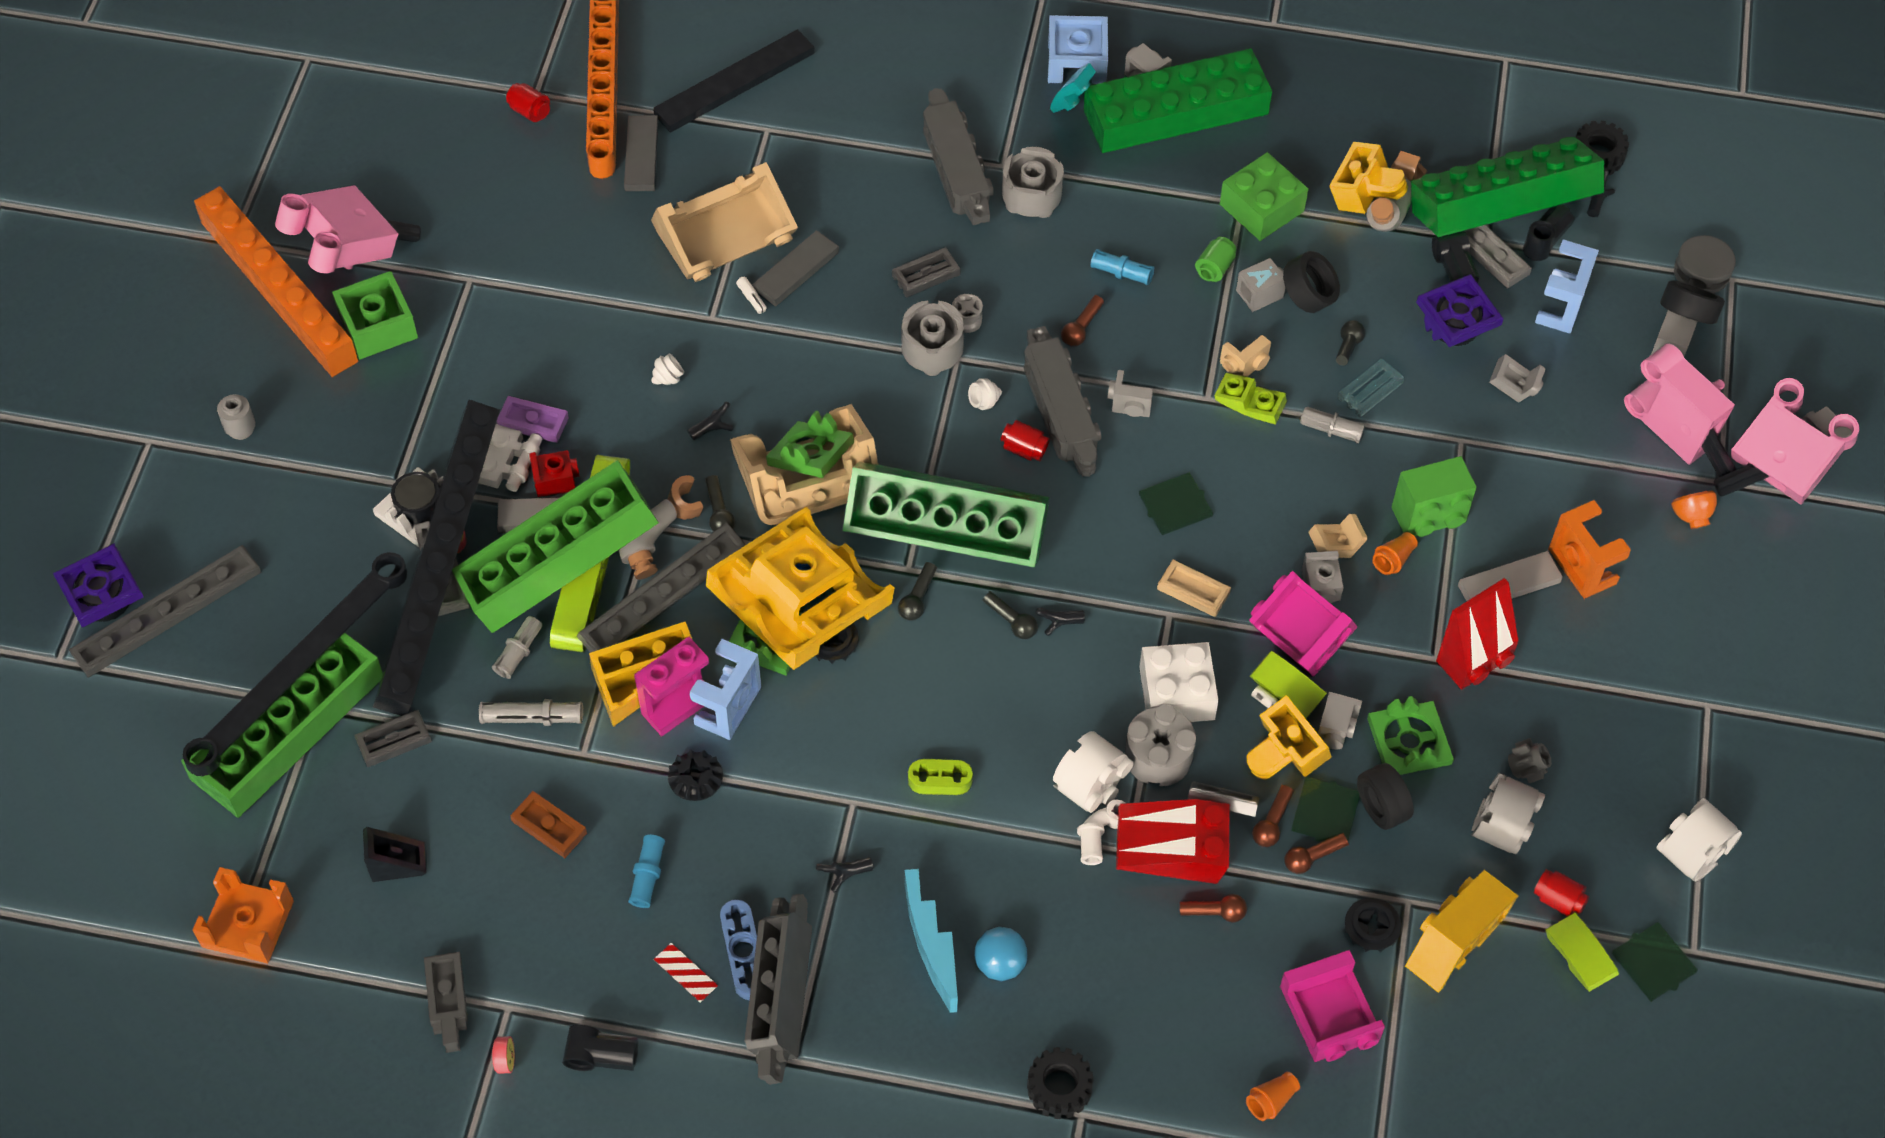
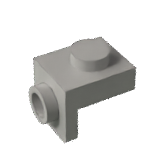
M1505 354L1498 359L1489 383L1519 403L1530 395L1535 396L1543 386L1542 377L1545 368L1539 365L1529 371Z
M1118 370L1116 381L1110 380L1107 399H1113L1112 412L1123 413L1133 417H1149L1153 389L1123 385L1124 370Z

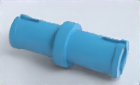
M1096 249L1093 253L1090 264L1091 268L1115 274V277L1122 280L1125 277L1145 285H1149L1152 281L1155 269L1154 266L1132 261L1129 256L1122 255L1119 257Z
M645 835L643 838L639 862L635 863L633 867L635 878L631 897H629L628 901L633 906L649 908L651 905L655 881L661 875L659 864L663 846L665 845V839L660 836Z

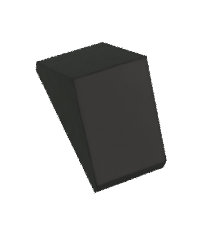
M371 827L363 829L364 862L372 882L417 877L426 874L425 842Z

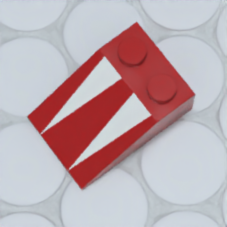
M1505 578L1452 610L1436 662L1461 690L1472 683L1473 685L1480 684L1488 677L1492 670L1497 667L1499 669L1505 668L1515 658L1514 652L1519 640L1510 586Z
M1200 799L1119 804L1116 869L1218 884L1229 868L1230 804Z

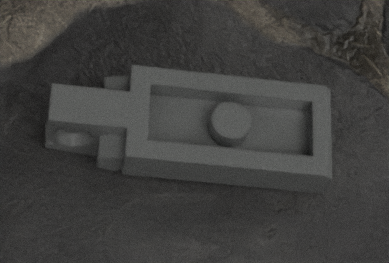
M460 951L424 957L429 1019L434 1035L442 1034L446 1053L461 1051L459 1031L467 1029L466 1021H468Z

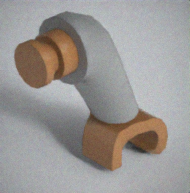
M1400 151L1399 156L1393 162L1391 169L1403 170L1408 190L1398 200L1379 197L1369 205L1366 216L1368 223L1373 229L1388 232L1398 228L1403 222L1412 200L1411 180L1422 178L1427 173V170L1420 164L1421 158L1419 156Z
M685 475L677 478L672 484L668 498L651 509L659 524L619 549L622 563L630 564L631 569L636 570L634 576L637 580L648 578L658 571L657 566L651 563L653 562L652 554L655 551L654 543L661 533L676 518L686 520L700 516L703 509L701 501L686 503L681 499L682 495L690 492L695 481L694 477Z

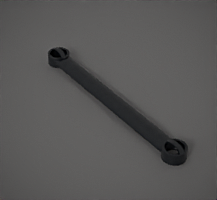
M387 552L376 557L372 563V571L203 738L193 739L187 743L182 755L185 765L191 774L206 776L216 771L221 762L220 756L388 589L397 588L407 579V569L404 559L399 554ZM389 564L395 565L389 577H383L378 574L382 567ZM209 749L207 756L199 765L190 762V758L195 752Z

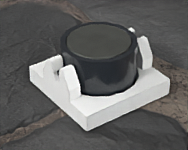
M419 467L411 473L404 474L393 484L391 492L373 508L374 515L419 547L414 525L430 521L443 476L438 478L433 469L426 473Z

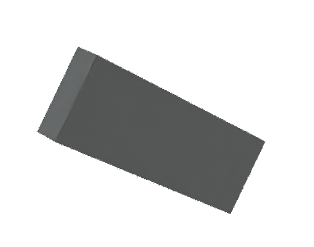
M658 115L628 116L624 176L625 191H655Z
M816 230L754 282L753 287L759 295L776 307L839 253V246Z

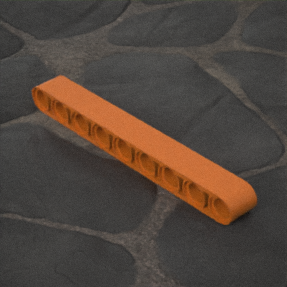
M590 0L586 152L590 173L592 176L601 179L612 176L616 169L619 0Z

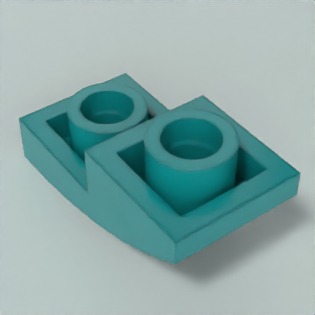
M1090 63L1078 69L1056 94L1050 107L1053 113L1063 109L1069 111L1080 102L1079 96L1091 85L1089 80L1096 73Z

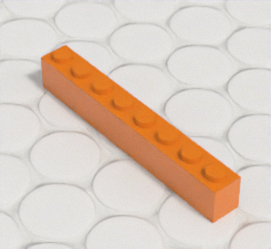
M221 186L194 200L202 225L331 377L359 362L350 336Z

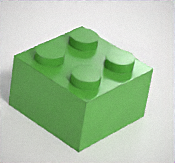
M1267 152L1223 181L1220 205L1261 241L1304 212L1308 188Z
M392 271L332 292L338 314L347 334L353 341L359 360L418 338L413 316Z
M1462 456L1401 472L1391 508L1403 533L1409 532L1414 536L1424 537L1433 531L1443 528L1453 529L1466 523L1477 487Z

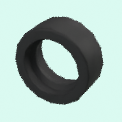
M1307 251L1287 262L1284 267L1283 280L1285 288L1292 301L1303 311L1315 313L1337 301L1340 295L1338 276L1331 263L1320 253ZM1307 273L1312 278L1316 286V290L1312 287L1307 277Z
M1674 280L1668 281L1660 301L1661 306L1667 310L1706 324L1717 323L1725 303L1723 298L1708 290Z

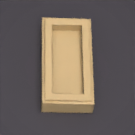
M1174 559L1157 586L1158 590L1213 617L1217 616L1231 592L1230 586Z

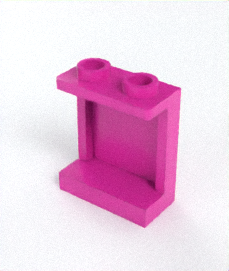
M1292 571L1288 576L1283 575L1277 580L1273 586L1274 592L1266 601L1261 600L1256 604L1251 612L1252 617L1249 621L1258 631L1314 677L1356 630L1357 626L1344 612L1341 613Z
M687 637L634 674L641 714L661 737L704 707L690 699V691L697 680L704 681L701 669L709 664V658L690 637Z
M1350 950L1289 970L1283 974L1280 988L1314 1062L1326 1059L1328 1062L1335 1061L1343 1057L1346 1051L1357 1047L1360 1050L1369 1049L1379 1043L1385 1028L1382 1020L1376 1021L1353 973L1355 960Z

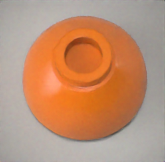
M1714 491L1689 494L1674 499L1671 506L1681 520L1690 524L1691 529L1710 525L1709 518L1715 512L1717 506V494Z

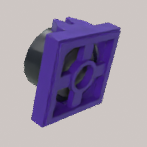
M1471 274L1421 294L1417 297L1416 301L1425 314L1424 323L1426 331L1432 330L1433 341L1440 340L1446 343L1448 347L1469 344L1477 335L1501 326L1504 320Z
M115 544L53 573L82 628L95 621L107 622L116 619L126 611L129 604L144 597Z

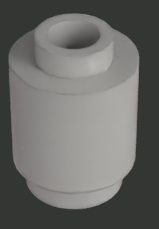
M237 394L224 397L217 406V412L224 431L234 439L242 440L248 438L253 433L256 424L248 400L244 396Z

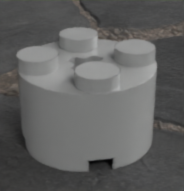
M1026 147L1021 149V153L1014 156L1012 153L1008 156L1003 166L1002 196L1006 209L1009 212L1029 217L1039 216L1046 218L1052 215L1053 210L1059 205L1062 198L1064 168L1061 161L1059 163L1054 158L1055 154L1041 147Z
M927 300L914 304L905 312L901 327L902 354L906 361L914 368L924 371L925 374L936 376L941 371L953 367L960 360L964 351V324L961 313L953 305L944 301H938V304H928Z
M1162 704L1139 713L1128 727L1125 754L1133 761V767L1130 770L1131 774L1141 782L1146 784L1148 782L1160 783L1159 786H1169L1182 780L1190 769L1196 743V734L1191 722L1168 704Z
M1498 773L1489 787L1494 793L1490 792L1487 798L1483 799L1471 831L1473 833L1471 836L1508 853L1517 854L1523 841L1527 842L1533 831L1535 823L1530 820L1533 813H1537L1540 810L1545 794L1520 781Z

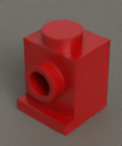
M568 450L536 456V452L529 453L537 497L570 492L575 488L574 478L580 477L577 459H570Z

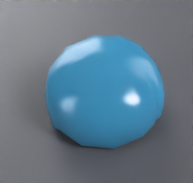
M998 926L986 930L975 945L974 957L976 965L989 979L1006 981L1015 978L1021 973L1027 963L1026 943L1021 935L1011 928Z

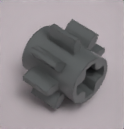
M1531 738L1515 743L1516 747L1512 749L1513 753L1508 756L1509 766L1514 776L1522 779L1527 777L1529 784L1544 779V774L1548 773L1546 768L1551 767L1552 764L1546 746L1542 743L1533 744Z

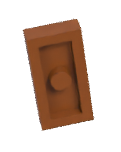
M534 791L510 815L514 824L564 859L587 834L585 826Z

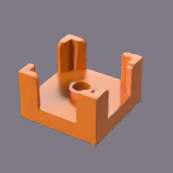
M1595 500L1561 514L1549 546V551L1584 599L1617 585L1620 578L1617 573L1612 574L1611 571L1604 572V570L1627 559L1631 551L1622 538L1599 547L1582 524L1601 515L1602 509Z
M219 867L213 881L219 895L207 923L201 915L196 920L192 930L202 948L268 964L294 902L287 884L270 880L269 885L272 890L242 883L236 871Z

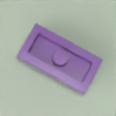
M508 396L498 416L497 424L519 430L522 434L528 436L533 433L538 434L543 440L558 443L569 417L566 410Z

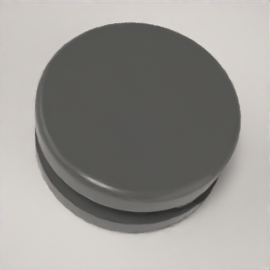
M1706 235L1692 237L1682 244L1674 263L1675 277L1680 282L1700 287L1712 293L1719 292L1727 286L1736 264L1735 254L1728 244L1716 237Z

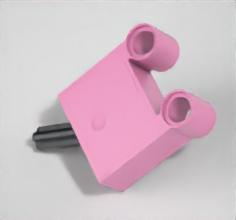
M355 185L302 195L286 194L281 198L275 221L276 228L288 235L300 234L304 227L314 237L308 264L313 270L320 273H331L336 268L341 267L350 270L356 264L391 258L397 239L417 242L421 233L419 225L386 220Z
M1665 344L1641 363V371L1647 380L1625 396L1624 403L1627 410L1635 418L1642 420L1687 464H1692L1703 454H1706L1719 477L1736 471L1737 469L1718 438L1721 429L1735 406L1721 392L1725 387L1724 381L1718 379L1711 383L1684 358L1677 347L1672 344Z
M1793 378L1780 380L1774 388V396L1731 449V458L1744 467L1715 479L1714 486L1720 496H1725L1765 480L1802 505L1842 452L1855 445L1859 433L1857 420L1848 414L1835 416L1829 424L1828 436H1826L1793 414L1803 404L1804 389L1802 384ZM1785 391H1791L1797 395V398L1794 401L1786 402L1780 398V394ZM1838 427H1847L1851 430L1852 435L1847 438H1841L1835 434L1834 430Z

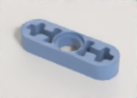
M731 900L720 911L721 926L735 991L741 998L749 1000L751 988H748V985L745 983L744 968L751 966V973L753 974L757 934L750 906L741 900ZM739 912L741 917L742 931L737 933L732 919V913ZM740 942H747L753 946V951L747 957H738L733 952L734 947Z

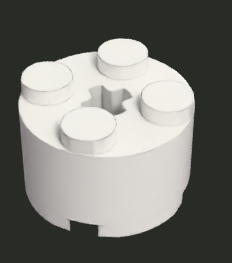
M1094 731L1084 734L1078 740L1082 746L1075 753L1069 749L1053 776V781L1057 783L1053 786L1090 813L1095 811L1101 803L1107 806L1110 801L1116 798L1119 789L1116 788L1117 784L1133 767V761L1126 754Z
M1702 798L1692 808L1690 816H1687L1685 813L1678 816L1669 827L1673 834H1668L1656 847L1679 870L1695 882L1712 871L1718 865L1716 861L1723 853L1727 855L1742 835L1737 826L1705 798Z

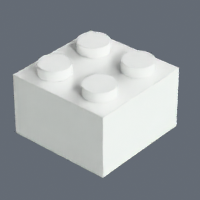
M1209 642L1142 647L1139 668L1146 710L1162 704H1168L1183 714L1190 722L1215 720L1218 695Z

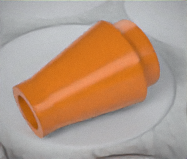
M1404 532L1399 537L1378 546L1372 557L1375 568L1384 575L1398 573L1412 551L1418 546L1416 537L1409 532Z
M1285 1072L1277 1078L1253 1087L1250 1090V1095L1246 1097L1248 1109L1261 1121L1274 1119L1294 1093L1300 1090V1083L1291 1072Z

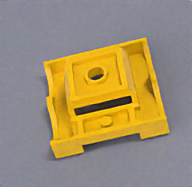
M804 507L709 568L706 579V587L793 670L819 653L821 644L864 616L869 620L891 605L895 589L891 584L882 587L870 580L859 566L854 550L847 543L837 546L828 541L816 527L811 516V510L808 507ZM798 563L808 564L811 569L799 570L795 565ZM831 587L836 590V592L799 616L802 606Z

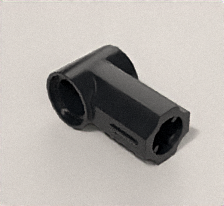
M1563 204L1550 207L1539 221H1535L1530 225L1523 246L1525 256L1534 261H1542L1548 258L1551 248L1574 221L1575 217L1571 214L1570 208Z
M1460 231L1442 237H1433L1432 252L1434 259L1437 263L1443 264L1450 282L1471 274L1478 283L1479 275L1470 256V242L1466 232Z
M572 1025L569 1027L562 1063L567 1068L577 1071H591L594 1067L633 1071L638 1055V1037L604 1034L591 1026Z

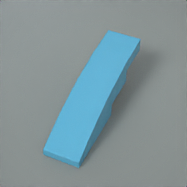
M919 869L905 870V891L909 918L919 953L933 985L950 1013L957 1012L958 996L952 932L938 933L935 900L921 901Z

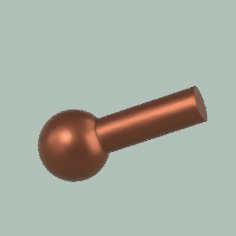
M1094 295L1077 320L1063 327L1061 338L1065 344L1078 346L1084 342L1086 337L1085 328L1104 304V300L1101 297Z
M1281 785L1266 819L1259 821L1254 826L1252 832L1253 839L1258 845L1271 847L1278 842L1280 838L1278 824L1294 792L1292 788Z
M1341 833L1307 849L1301 846L1293 847L1285 855V865L1293 873H1305L1311 868L1313 861L1344 848L1349 843L1344 833Z
M1229 894L1221 901H1180V916L1221 915L1226 921L1238 922L1245 917L1247 912L1245 900L1236 894Z

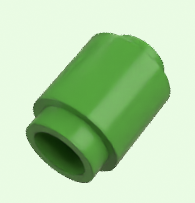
M1217 237L1215 240L1210 241L1195 263L1199 276L1206 281H1220L1236 258L1235 253L1237 249L1235 244L1225 237Z

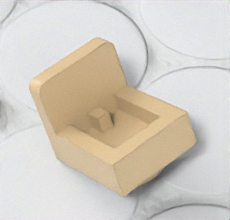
M1261 335L1241 352L1229 342H1226L1222 346L1220 363L1228 373L1248 377L1255 370H1262L1269 362L1271 341Z
M1348 514L1341 524H1315L1308 532L1318 552L1338 550L1339 558H1351L1367 540V535L1356 514Z

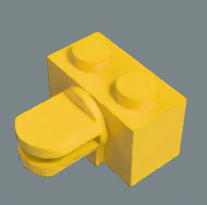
M1353 142L1329 185L1338 210L1363 214L1367 212L1374 197L1398 200L1408 190L1403 170L1388 168L1381 145Z
M1286 695L1259 715L1263 726L1269 732V737L1248 752L1247 764L1252 774L1263 780L1271 778L1291 762L1306 777L1332 758L1326 743Z

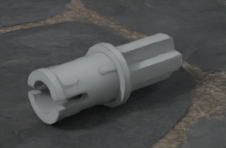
M1305 407L1300 420L1302 425L1328 433V437L1335 435L1358 444L1365 427L1363 423L1360 424L1339 417L1337 412L1332 415L1310 407Z
M528 616L515 636L506 640L504 651L492 665L495 673L503 678H511L520 661H522L524 656L527 657L530 654L528 648L542 628V623L538 619Z

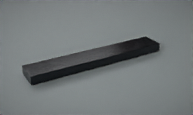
M797 29L653 108L654 115H658V120L671 133L815 53L814 46Z

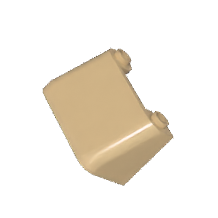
M767 162L753 167V173L745 177L743 175L739 176L735 182L685 203L680 201L676 204L675 208H673L670 202L656 209L651 221L686 279L693 278L695 282L701 281L711 275L710 271L771 244L775 243L776 247H779L793 239L791 235L797 230L798 226Z
M852 404L829 412L837 423L838 430L853 433L854 443L823 478L768 466L766 456L770 451L766 452L762 439L757 435L748 434L730 439L733 454L752 503L763 523L768 525L780 524L804 507H808L811 510V514L847 504L853 466L859 461L878 465L874 438ZM814 438L798 442L797 444L811 443L814 441ZM826 442L823 445V450H832L834 443ZM814 449L807 450V453L809 455H814L819 452L818 450Z

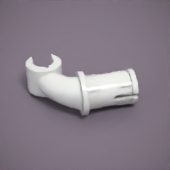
M1118 799L1110 801L1106 808L1090 815L1077 828V834L1081 836V862L1083 864L1097 865L1102 863L1101 836L1104 834V826L1107 825L1110 828L1117 829L1118 816L1114 812L1118 813L1119 804H1124V801Z

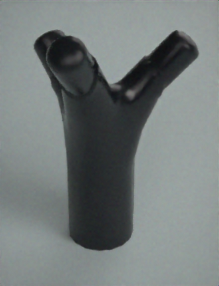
M1604 169V193L1591 196L1587 211L1590 217H1598L1604 199L1615 193L1614 189L1605 190L1609 173L1607 169Z
M724 402L718 410H713L709 417L689 428L687 431L690 437L695 440L709 431L718 429L732 431L733 425L721 421V417L729 408L730 403Z
M1036 609V614L1052 621L1045 630L1047 636H1050L1056 628L1062 625L1084 624L1085 621L1084 611Z
M867 857L845 863L833 862L831 865L817 864L816 870L836 875L831 890L837 892L840 885L849 877L873 871V864L871 858Z

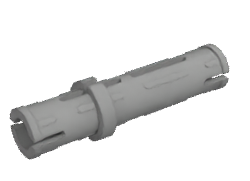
M544 699L543 702L537 703L480 702L479 722L481 724L543 723L544 726H552L553 723L582 724L583 721L582 702L560 703L553 702L552 699Z

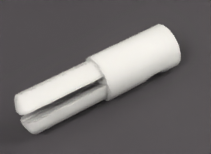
M747 277L738 279L736 282L737 286L742 290V293L750 301L757 313L762 314V311L765 312L767 309L766 305L758 296L757 291Z
M1260 685L1251 694L1252 697L1267 708H1270L1279 701Z

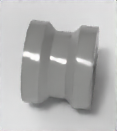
M962 294L956 297L952 305L962 315L964 333L975 332L982 325L983 304L981 299L973 294Z

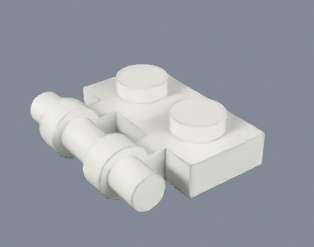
M496 424L478 483L498 489L502 480L506 479L508 480L506 488L516 492L520 484L525 483L529 475L528 468L531 464L529 453L536 452V456L540 453L539 446L542 442V437L533 433L528 441L521 443L523 439L521 431ZM513 457H519L517 463L511 466Z

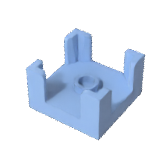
M1049 15L1048 83H1062L1063 68H1081L1088 63L1096 71L1092 77V83L1106 82L1108 67V17Z
M1562 240L1559 253L1582 259L1577 275L1553 269L1544 294L1568 303L1563 317L1539 310L1535 323L1571 334L1599 250Z
M721 639L715 649V653L736 662L737 665L735 668L729 665L724 666L723 674L719 679V685L723 687L722 689L702 680H697L690 691V699L715 711V715L700 711L693 718L694 725L731 740L761 689V678L757 653Z

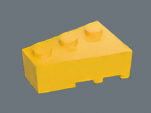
M686 621L589 653L591 669L613 727L640 708L634 674L687 637L692 639Z
M1486 870L1475 879L1468 877L1457 891L1459 894L1457 897L1452 894L1448 896L1439 908L1440 913L1436 915L1432 912L1425 919L1420 927L1424 933L1405 967L1438 993L1446 985L1454 968L1456 967L1460 970L1467 961L1465 957L1476 946L1480 947L1506 918L1518 898L1516 893Z

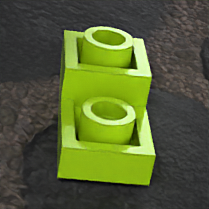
M1225 373L1214 395L1216 401L1232 410L1275 425L1287 402L1286 393L1256 387L1254 378Z
M1273 651L1266 655L1249 676L1276 698L1282 699L1287 695L1305 718L1310 715L1327 694L1306 675Z
M1576 913L1545 929L1547 938L1567 960L1569 970L1589 992L1619 975L1617 967L1605 949Z

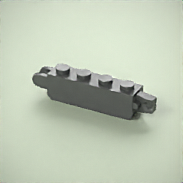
M934 88L928 93L930 103L923 112V133L952 211L959 215L966 214L972 225L989 222V196H993V186L990 178H985L984 176L985 167L982 156H977L975 153L976 142L974 135L967 132L966 114L964 111H959L956 101L949 102L946 92L942 88Z
M1045 326L1027 330L1028 346L1024 351V372L1059 459L1065 462L1073 460L1079 475L1090 477L1096 471L1097 443L1101 441V432L1098 423H1093L1091 420V407L1088 398H1083L1081 395L1079 375L1071 370L1070 353L1067 348L1063 349L1059 337L1052 339Z
M804 894L792 895L790 905L785 897L774 898L770 916L762 918L758 924L745 1043L747 1049L756 1055L758 1077L769 1085L782 1083L786 1062L798 1059L812 935V925L807 922L808 903Z

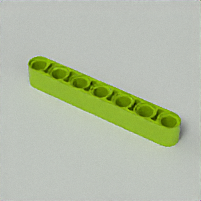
M596 455L590 478L617 460L630 476V459ZM609 557L561 588L550 632L551 648L577 652L586 651L587 648L578 639L577 635L594 621Z

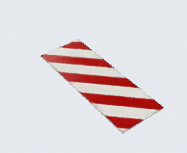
M672 943L653 959L700 1003L718 986Z

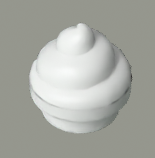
M671 354L665 357L660 356L654 362L655 368L652 371L653 377L651 381L657 385L676 384L680 381V376L684 374V370Z
M986 378L978 379L970 385L968 390L971 405L980 410L993 408L1002 394L1001 389Z

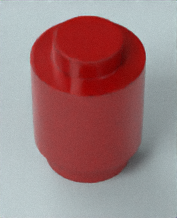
M526 83L513 84L506 94V101L510 108L532 122H538L549 114V97Z
M1015 420L1013 425L1008 423L1000 438L1004 442L1003 449L1029 461L1035 459L1039 462L1043 458L1050 442V438L1044 436L1043 431L1018 420Z
M1548 869L1540 877L1533 894L1540 897L1541 902L1566 916H1570L1574 912L1580 915L1590 897L1585 894L1586 886L1557 870L1553 873Z

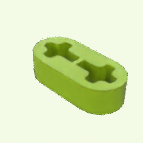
M920 759L913 762L908 769V784L914 792L919 794L961 795L969 791L973 782L972 768L961 760ZM920 772H927L925 782L919 781ZM956 772L961 773V782L959 783L954 782L953 779Z

